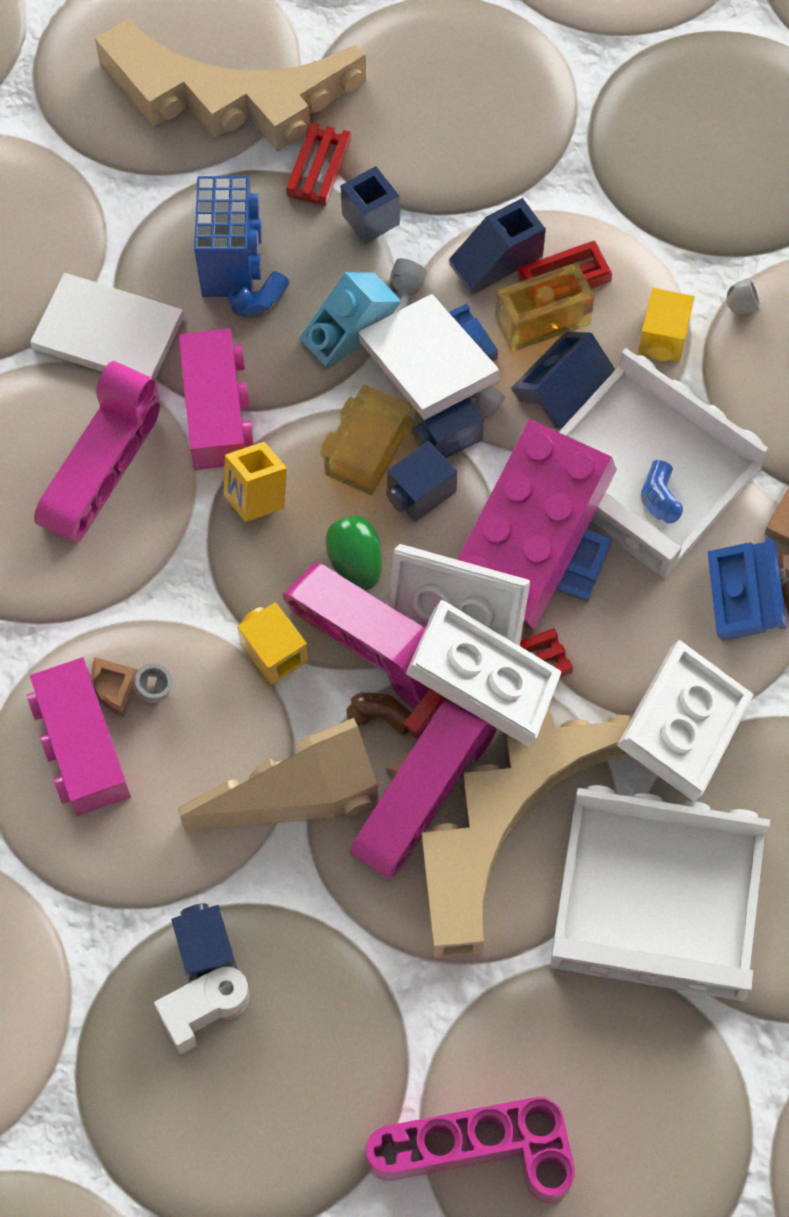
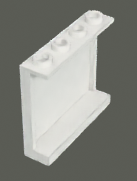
M627 348L621 353L619 367L559 431V433L612 456L617 471L590 524L607 537L612 538V541L664 579L670 575L762 469L768 447L762 443L755 433L749 430H742L728 420L719 408L705 404L692 395L688 387L682 382L671 380L658 371L649 359L644 356H637ZM654 460L665 461L673 467L667 488L675 496L676 501L682 504L683 513L679 520L672 524H668L662 519L657 520L641 501V490Z
M600 785L588 786L587 789L578 788L573 808L549 968L745 1001L752 989L754 970H750L764 839L770 827V820L758 818L757 813L745 809H734L727 813L710 810V806L702 802L686 801L679 805L662 802L663 799L661 797L648 793H639L634 795V797L615 794L613 789Z

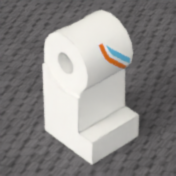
M224 966L197 978L155 1001L154 1005L157 1014L179 1055L197 1047L194 1032L219 1018L232 1019L242 1014L249 1004V988L246 977L241 971L234 967Z

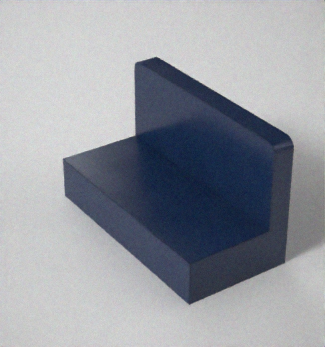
M566 331L511 387V390L519 401L540 403L556 428H563L611 376L615 368L592 333Z

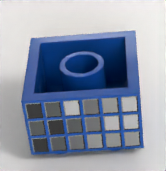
M197 176L194 252L202 297H228L230 291L237 286L241 288L247 287L249 292H253V280H261V254H258L259 244H262V218H259V193H251L249 176Z

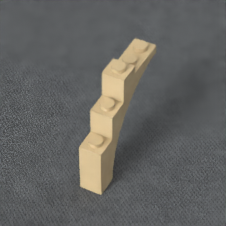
M129 18L95 37L100 65L153 127L165 120L175 118L182 110L188 107L215 139L227 132L235 131L249 119L276 151L289 144L299 142L307 134L310 127L309 115L322 111L330 102L347 92L355 91L367 80L366 54L357 44L328 58L297 67L273 70H238L204 64L177 54L148 37Z
M547 710L537 739L529 747L502 732L507 764L506 769H500L497 765L486 764L474 767L471 772L463 773L462 790L467 828L459 829L458 825L451 823L439 824L431 827L429 832H422L421 837L433 959L482 954L483 904L488 879L501 847L521 817L548 791L580 771L610 759L630 756L619 748L617 744L633 716H616L609 719L607 723L589 724L586 720H571L563 723L560 727L554 728L552 711Z

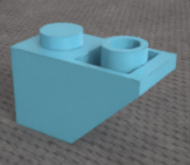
M345 272L299 339L325 367H331L362 345L359 341L358 331L392 315L401 303V300L375 273Z

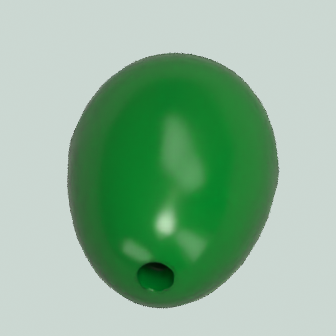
M350 516L332 523L326 533L325 546L327 556L337 574L364 591L375 587L381 576L383 561L380 540L373 526L360 516Z

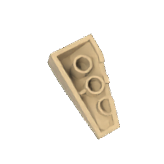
M352 718L297 742L295 747L298 753L282 762H274L270 758L255 765L256 770L250 774L249 780L240 783L238 780L226 781L178 807L179 816L185 831L329 819L343 814L353 817L366 812L373 806L372 802L378 800V784L355 719Z

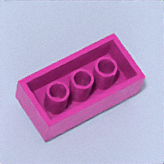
M529 419L457 559L530 580L523 626L533 631L536 630L617 471L612 456Z

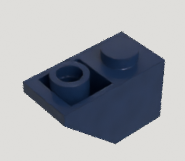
M521 198L486 216L449 258V265L469 293L473 294L516 272L517 267L543 258L546 228L524 198Z

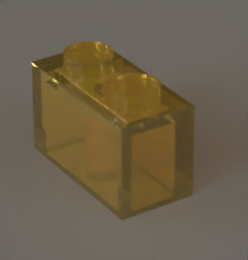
M574 263L497 290L495 320L511 352L563 335L566 331L571 332L591 325L595 297L578 263Z
M363 384L355 398L349 397L345 402L340 415V421L342 422L336 433L329 432L321 447L320 456L324 457L326 476L373 496L411 426V404Z

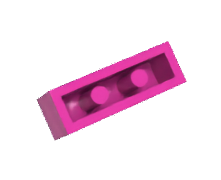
M231 328L179 334L189 441L194 470L224 467L226 454L254 445L251 420L242 421L241 409L249 408L246 382L238 383L237 371L245 370L242 344L233 345Z
M84 657L29 675L34 692L28 693L26 696L35 721L43 718L48 733L39 736L48 762L57 759L61 775L53 777L61 803L71 802L76 815L79 816L131 798Z

